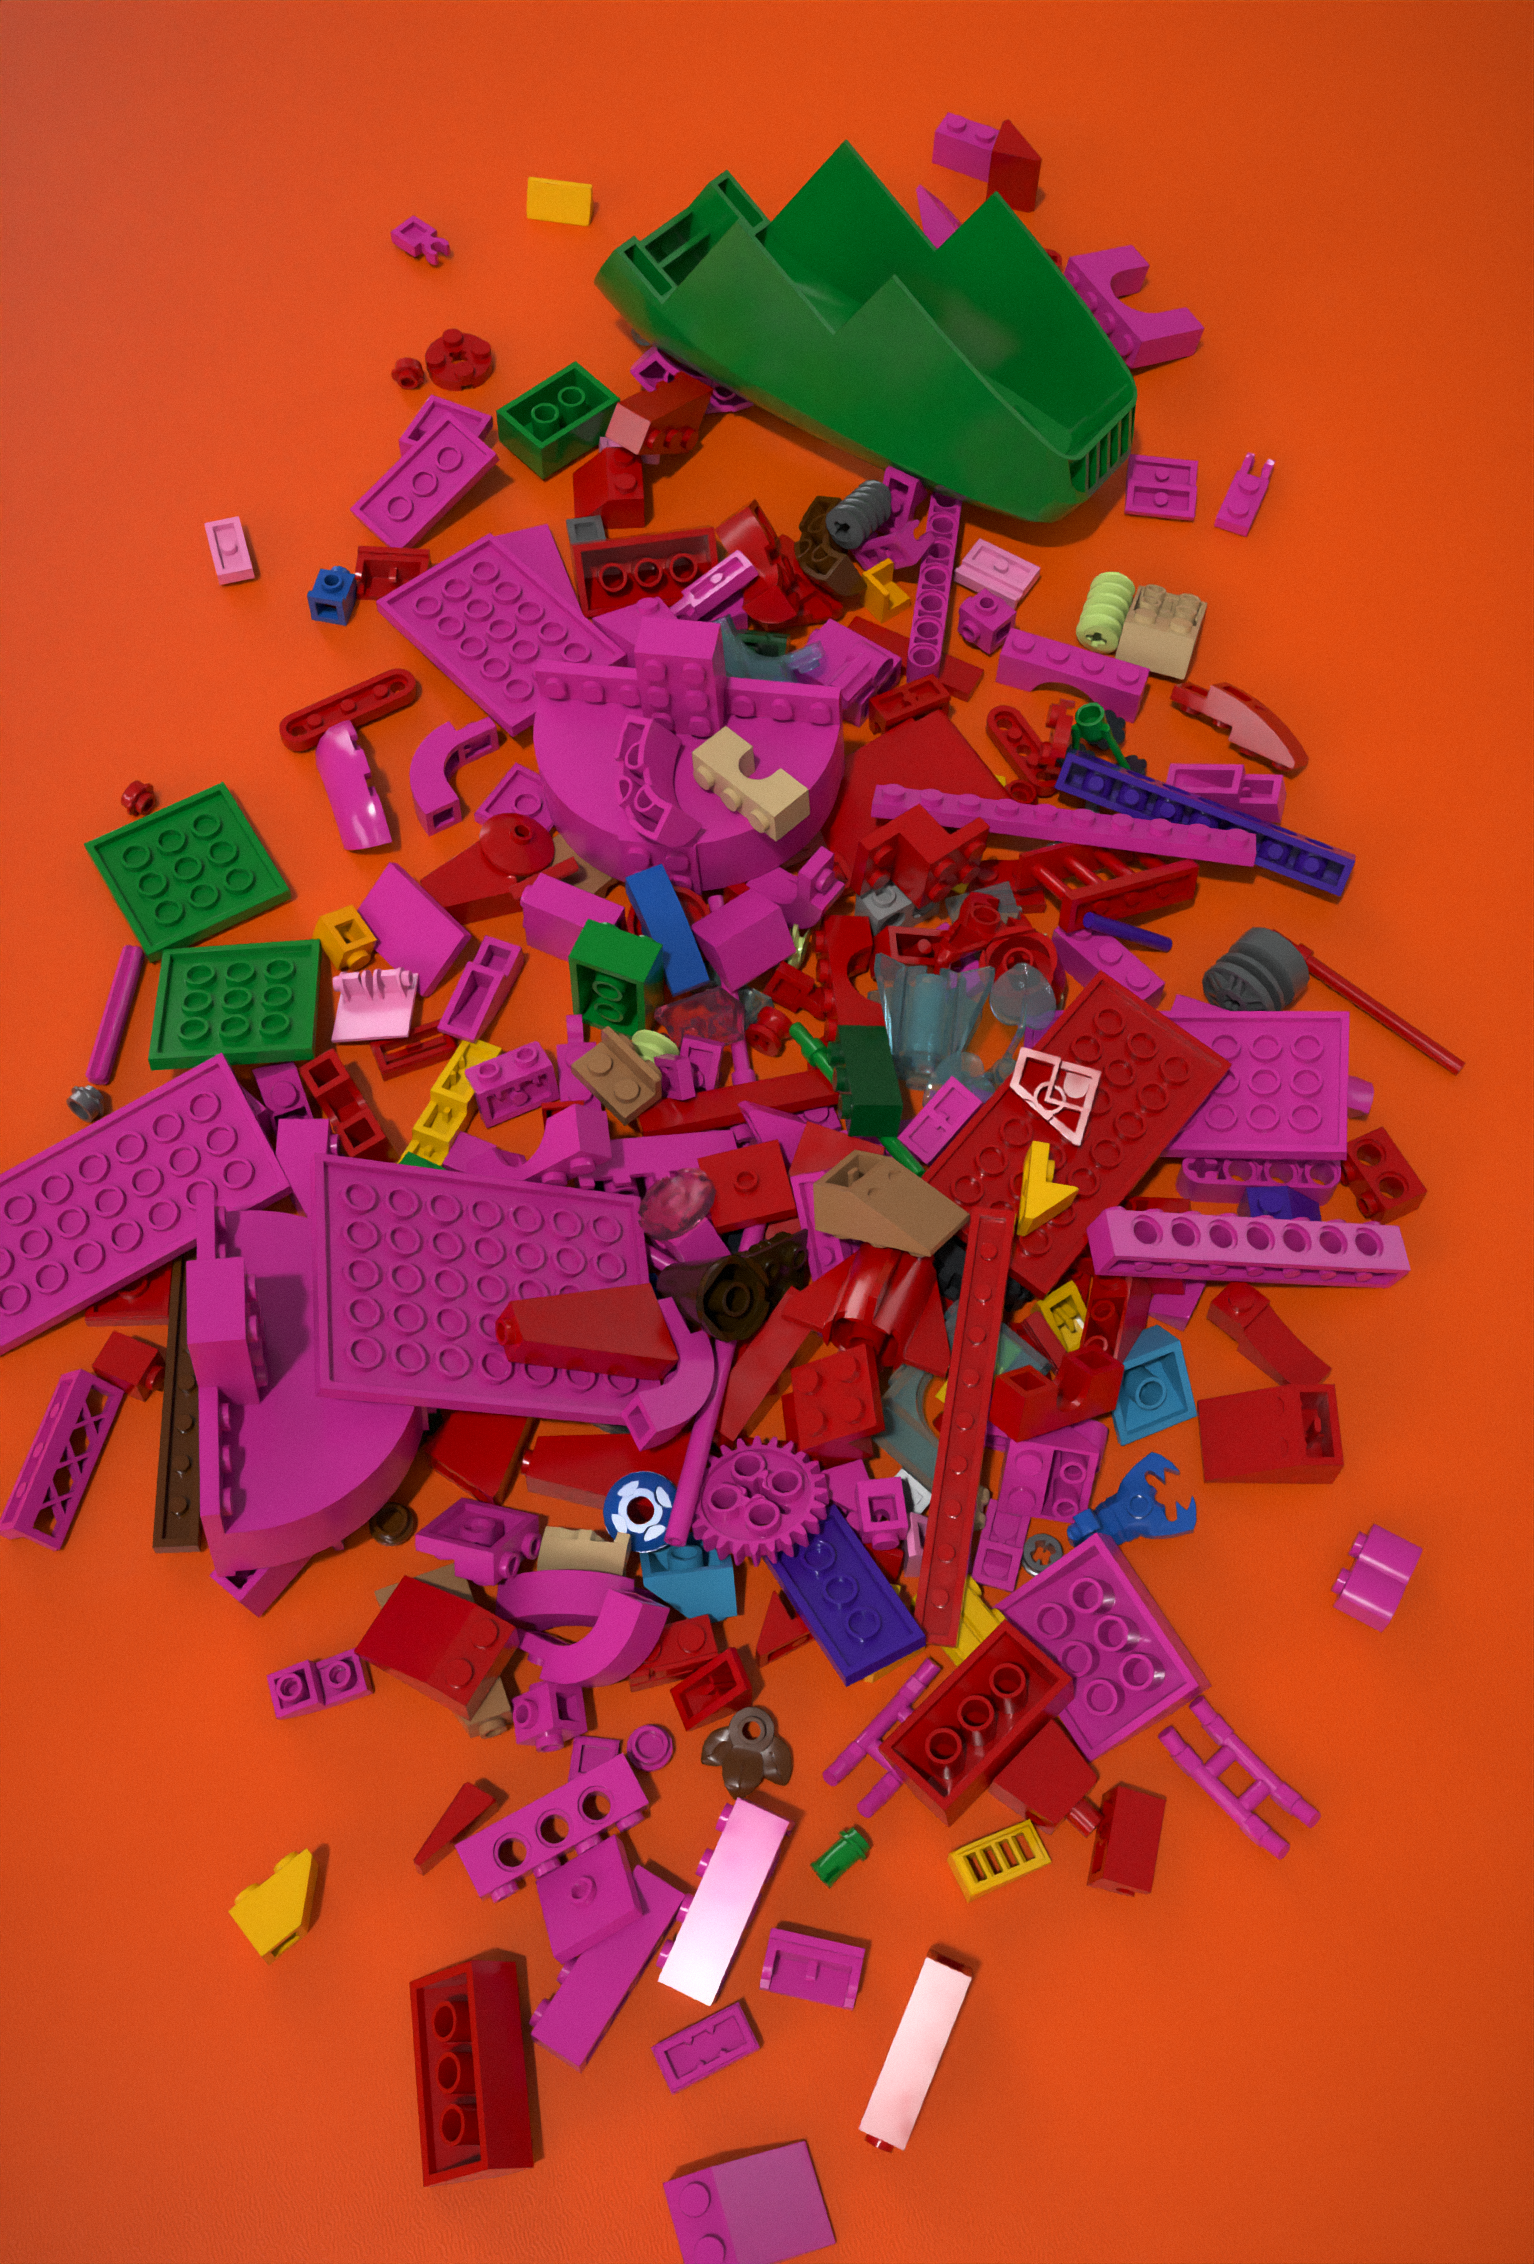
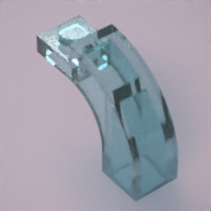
M730 614L711 621L713 623H721L726 677L797 683L798 680L793 670L798 668L800 674L820 666L818 659L826 654L821 641L818 640L782 656H762L753 652L743 643Z

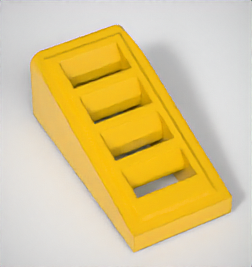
M1030 1819L949 1853L947 1862L967 1903L1051 1864V1860ZM1024 1835L1035 1857L1034 1859L1026 1861L1015 1838ZM1004 1843L1008 1844L1018 1864L1013 1868H1010L1000 1847ZM990 1850L1002 1871L996 1875L984 1854ZM976 1858L986 1878L979 1882L969 1863V1860Z

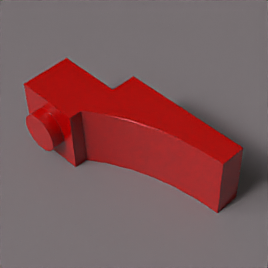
M1231 1281L1211 1301L1206 1317L1239 1343L1237 1351L1280 1386L1287 1384H1322L1329 1377L1332 1368L1294 1335L1269 1305L1271 1301L1247 1282Z

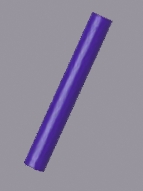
M1091 912L1086 913L1083 918L1084 927L1163 952L1169 951L1172 947L1171 938Z

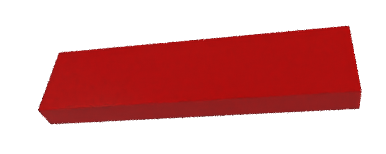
M855 615L847 628L901 657L900 674L906 676L910 638ZM942 652L938 680L951 696L968 703L983 679L984 669Z

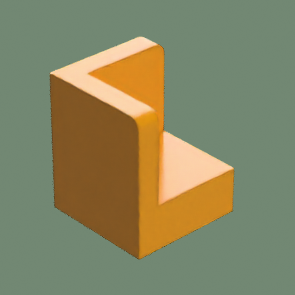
M890 558L862 573V578L867 586L860 592V603L881 624L905 611L910 606V597L893 582L894 562Z

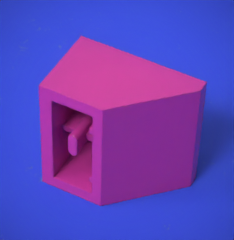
M1069 1426L1018 1443L1007 1436L999 1478L997 1511L1073 1524L1075 1522L1073 1517L1088 1508L1099 1457V1448Z

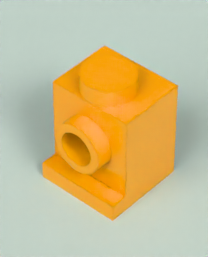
M352 904L319 916L311 939H320L321 947L337 970L349 966L352 971L364 967L370 961L371 953L377 941Z

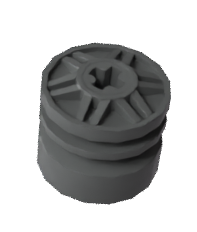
M1253 927L1246 931L1230 947L1228 953L1221 956L1216 961V964L1212 965L1204 973L1202 984L1204 993L1211 1005L1229 1011H1282L1284 1006L1290 1004L1307 987L1310 977L1308 966L1303 956L1290 941L1270 929Z

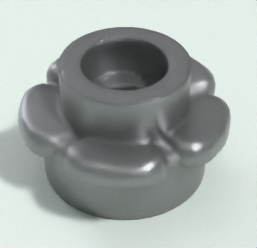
M90 1085L85 1087L74 1086L71 1089L72 1095L66 1100V1103L77 1117L83 1121L91 1122L96 1116L101 1117L103 1115L105 1099L97 1089Z

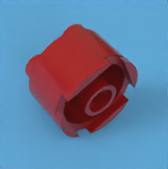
M1021 925L1001 930L992 937V942L986 950L983 949L979 958V972L992 1001L1003 1014L1009 1017H1031L1041 1014L1049 1008L1056 1007L1060 1003L1061 994L1065 986V970L1053 941L1047 935L1045 936L1036 931L1035 928Z

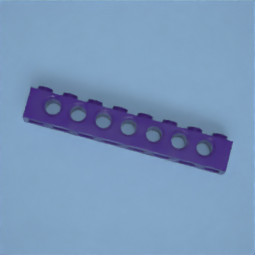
M1074 748L1067 753L1054 787L1116 812L1127 814L1132 818L1146 820L1165 819L1176 824H1203L1209 828L1222 830L1242 829L1248 833L1256 834V857L1254 864L1337 896H1341L1356 860L1355 854Z

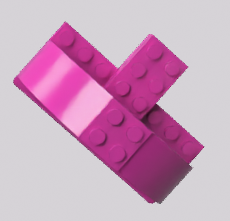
M643 616L634 648L636 668L538 659L535 674L540 698L534 719L533 741L546 805L557 831L579 857L608 876L625 882V877L662 864L672 885L686 887L696 894L702 895L703 891L743 883L780 866L811 841L830 815L838 795L841 780H843L845 769L841 687L726 677L721 623ZM627 713L653 719L682 740L674 765V792L682 811L702 824L695 837L685 845L671 848L648 839L628 823L629 819L624 809L618 805L613 781L618 779L619 762L614 760L618 737ZM725 726L753 746L755 772L748 778L764 779L781 768L809 789L810 815L777 842L765 832L759 833L756 831L746 817L737 810L731 811L717 794L710 789H703L694 779L692 752Z
M214 1189L196 1190L197 1260L186 1261L187 1345L199 1389L200 1517L217 1577L236 1576V1571L279 1566L303 1559L343 1540L364 1525L384 1506L401 1484L415 1458L423 1430H429L428 1414L437 1413V1410L432 1407L316 1397L311 1219L274 1211H226L225 1206L217 1205Z

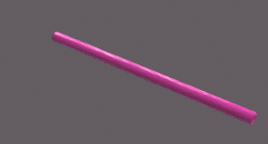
M767 1223L744 1228L738 1252L748 1251L751 1245L762 1241ZM715 1339L713 1347L715 1370L712 1388L705 1403L696 1413L664 1541L672 1546L684 1547L687 1543L737 1340L724 1342Z

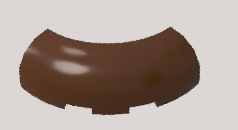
M816 496L798 527L802 534L800 540L794 543L796 560L807 577L820 588L843 596L858 594L867 584L847 556L848 549L839 546L832 539L825 522L827 513L842 500L837 497Z

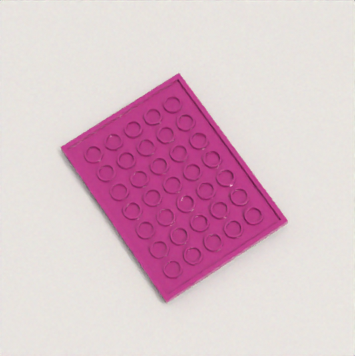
M314 1153L310 1160L316 1397L627 1426L621 1412L638 1392L661 1386L660 1380L652 1381L508 1362L504 1347L498 1343L495 1334V1322L510 1301L649 1283L640 1197Z

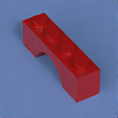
M824 914L819 930L813 931L812 952L818 953L819 957L816 964V981L822 983L823 986L820 994V1010L827 1014L824 1025V1039L828 1043L829 1041H835L837 1025L886 1027L883 1004L861 995L849 981L850 977L865 972L869 962L873 940L868 916Z

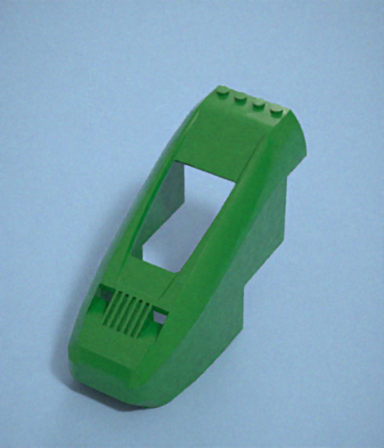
M847 139L772 221L766 217L736 179L726 170L710 181L686 209L647 237L639 241L634 235L617 247L602 265L594 279V285L633 330L644 340L691 369L776 417L884 471L888 466H891L919 479L924 488L985 510L1027 522L1052 523L1062 520L1087 501L1128 459L1132 451L1137 388L1128 366L1086 303L1001 195L995 191L937 249Z

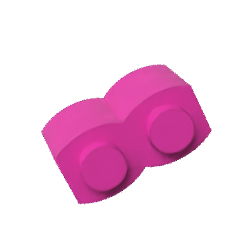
M1373 1524L1367 1534L1359 1531L1348 1552V1555L1355 1558L1350 1571L1342 1567L1332 1586L1331 1591L1338 1594L1333 1607L1383 1632L1398 1607L1423 1549L1376 1524Z

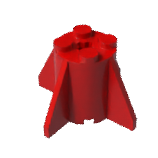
M865 1242L858 1251L791 1297L781 1314V1318L822 1333L826 1346L828 1347L831 1341L839 1349L838 1352L864 1343L873 1347L877 1373H882L885 1366L894 1365L893 1371L897 1370L904 1363L945 1378L950 1366L951 1355L937 1282V1273L933 1266L934 1255L931 1257H917L909 1254L908 1251L890 1247L878 1248L872 1246L869 1242Z

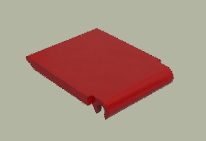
M935 710L916 722L910 717L844 757L845 769L843 780H841L835 804L820 831L829 848L828 850L834 853V855L841 852L853 872L859 840L893 820L871 817L872 801L877 784H898L904 788L916 790L936 789L942 793L954 795L974 794L980 798L992 800L1014 799L943 710ZM942 826L950 835L961 829Z

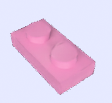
M239 516L204 523L219 585L255 578Z

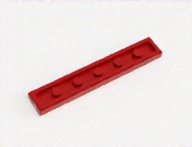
M814 1069L697 1092L695 1097L686 1100L661 1099L637 1116L636 1121L642 1137L694 1133L746 1122L738 1106L744 1100L787 1113H794L838 1104L840 1093L833 1091V1085L820 1069Z

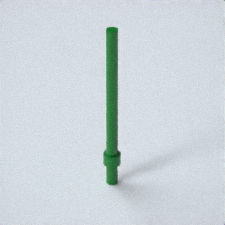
M794 1023L790 1027L789 1033L802 1048L801 1054L811 1066H817L832 1084L834 1066L828 1065L826 1045L819 1038H814L802 1023ZM876 1137L895 1160L921 1178L926 1172L897 1137Z

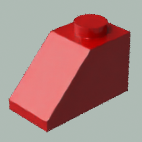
M886 926L872 938L873 948L869 958L871 979L908 981L932 976L942 938H944V934L948 930ZM961 960L951 963L950 970L960 969Z

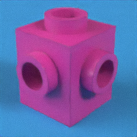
M984 588L977 595L968 597L961 604L958 611L960 616L957 631L965 640L974 643L990 655L1006 641L1010 629L1014 628L1017 611L1007 605L1002 598L996 597Z
M541 1681L531 1684L528 1692L511 1699L516 1744L536 1746L537 1752H553L564 1747L563 1742L588 1731L581 1686Z

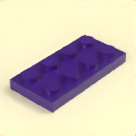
M833 1504L826 1508L827 1519L818 1520L820 1533H807L809 1546L804 1547L794 1543L792 1545L794 1556L790 1557L783 1551L777 1552V1563L775 1564L769 1560L767 1555L761 1557L844 1685L848 1687L926 1646V1636L841 1512Z

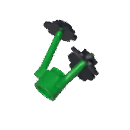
M1097 702L1081 706L1075 713L1077 724L1072 725V744L1067 747L1066 755L1074 748L1095 756L1093 751L1086 750L1085 745L1080 743V738L1083 737L1089 745H1098L1102 751L1111 749L1118 762L1116 765L1146 775L1144 770L1147 767L1146 760L1138 759L1136 755L1124 757L1118 746L1126 738L1123 730L1126 726L1125 720L1121 717L1117 718L1112 710L1104 711L1103 707ZM1065 758L1056 760L1061 766V768L1063 766Z

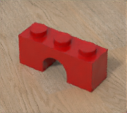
M333 1048L298 1068L313 1096L331 1122L333 1130L336 1134H339V1140L349 1157L394 1163L400 1159Z
M1093 1344L1063 1354L1059 1372L1053 1381L1049 1380L1031 1365L996 1375L988 1420L1009 1438L1018 1443L1116 1409L1125 1365L1098 1345Z

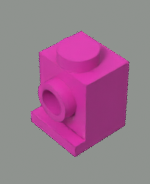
M901 1477L857 1481L854 1499L857 1507L861 1543H872V1548L875 1550L896 1548L899 1546V1540L906 1539L908 1532ZM877 1515H883L888 1521L874 1522L873 1518Z

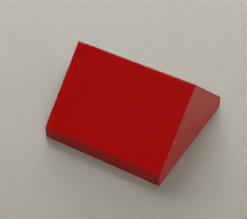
M1009 119L1003 121L992 149L986 200L997 191L1011 209L1030 213L1035 209L1042 158Z

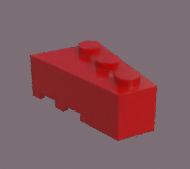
M681 370L675 373V380L669 383L664 380L656 383V390L650 393L642 390L618 402L605 436L637 455L689 453L698 440V429L714 388Z

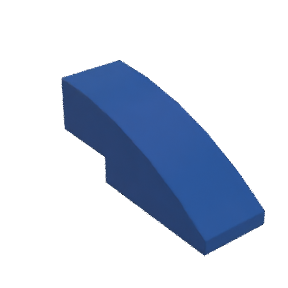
M659 864L625 877L626 894L641 923L642 934L654 939L657 943L663 944V978L672 996L676 997L709 984L710 979L692 930L663 865Z

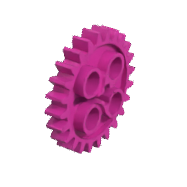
M755 1436L752 1446H746L740 1438L737 1439L736 1450L731 1451L723 1444L720 1446L722 1457L717 1458L713 1455H708V1468H705L691 1523L695 1540L702 1539L706 1552L716 1548L718 1558L721 1561L730 1553H733L735 1564L738 1566L746 1556H751L754 1567H758L761 1556L767 1555L773 1564L777 1563V1552L783 1551L786 1555L793 1557L792 1545L794 1543L807 1547L809 1546L807 1533H820L818 1520L827 1519L825 1505L829 1504L825 1474L820 1473L817 1460L810 1461L809 1455L802 1451L796 1454L794 1442L790 1441L783 1448H779L777 1437H773L768 1445H762L760 1437Z

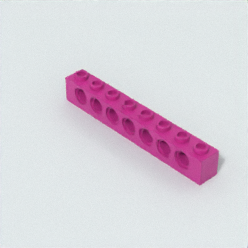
M1115 1206L1103 1210L1086 1228L1095 1275L1390 1288L1411 1271L1399 1226L1381 1225L1378 1221L1359 1224L1346 1223L1342 1219H1334L1327 1222L1310 1221L1307 1217L1289 1220L1274 1219L1271 1215H1261L1254 1218L1238 1217L1235 1213L1201 1215L1198 1211L1166 1213L1161 1209L1130 1211L1124 1207Z

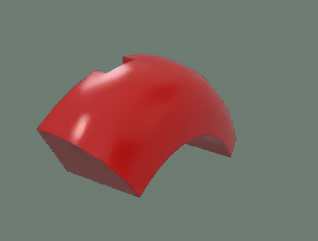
M753 499L714 530L729 555L736 550H740L759 574L743 588V605L741 608L751 618L762 623L779 624L798 614L800 597L796 591L792 593L791 583L796 578L788 557L784 554L779 555L777 551L776 539H778V536L757 500Z

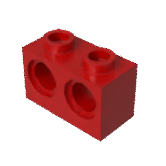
M1383 1126L1347 1142V1160H1340V1181L1348 1185L1356 1197L1359 1210L1365 1217L1385 1225L1419 1208L1428 1191ZM1359 1159L1369 1162L1372 1166L1363 1164ZM1381 1192H1387L1391 1194L1394 1198H1388L1384 1196Z

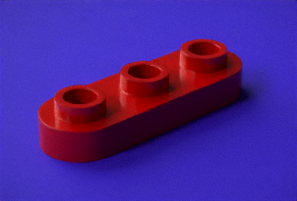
M1000 705L991 709L987 715L986 733L1021 780L1031 783L1036 790V795L1049 796L1057 792L1058 789L1054 787L1059 776L1044 773V765L1037 764L1042 741L1020 711L1008 705ZM1056 761L1055 767L1061 768L1059 763Z

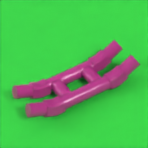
M929 1657L924 1660L915 1673L910 1676L898 1690L897 1694L861 1734L849 1744L822 1774L827 1784L836 1786L859 1765L867 1753L888 1771L857 1804L859 1813L866 1818L872 1817L881 1806H884L904 1783L879 1752L878 1747L883 1743L880 1739L897 1720L902 1723L914 1711L910 1707L941 1670L940 1666Z
M1203 1696L1196 1698L1191 1702L1189 1708L1201 1722V1726L1218 1746L1222 1747L1203 1764V1761L1182 1740L1172 1726L1164 1729L1159 1734L1158 1739L1169 1751L1171 1758L1188 1777L1190 1776L1240 1826L1239 1829L1259 1847L1265 1848L1278 1860H1281L1288 1853L1290 1845L1274 1833L1272 1828L1264 1823L1255 1813L1253 1814L1252 1811L1270 1794V1798L1291 1816L1294 1815L1309 1828L1317 1824L1321 1813L1304 1801L1302 1796L1294 1791L1286 1782L1280 1780L1233 1733L1234 1730L1223 1720L1220 1714L1214 1711ZM1235 1760L1256 1780L1239 1798L1218 1779Z

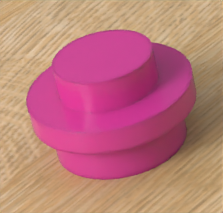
M657 1725L641 1726L634 1730L628 1739V1758L641 1771H658L669 1762L672 1756V1740L669 1734Z

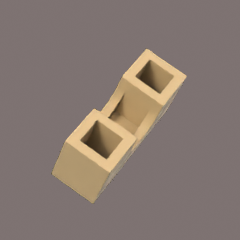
M727 726L723 727L692 752L693 776L696 782L703 789H710L718 795L728 809L731 811L737 810L746 817L751 826L759 833L765 832L777 842L810 815L809 789L783 769H778L771 776L764 779L748 778L755 772L753 746Z

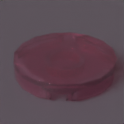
M699 1168L679 1169L677 1172L680 1175L672 1179L666 1176L657 1181L647 1191L639 1206L638 1214L641 1216V1220H638V1222L649 1237L658 1241H668L680 1237L696 1227L708 1214L715 1200L716 1189L713 1181L704 1171Z

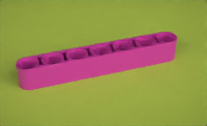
M934 491L930 499L926 532L931 531L935 540L923 554L908 648L907 683L932 673L937 679L939 678L962 501Z

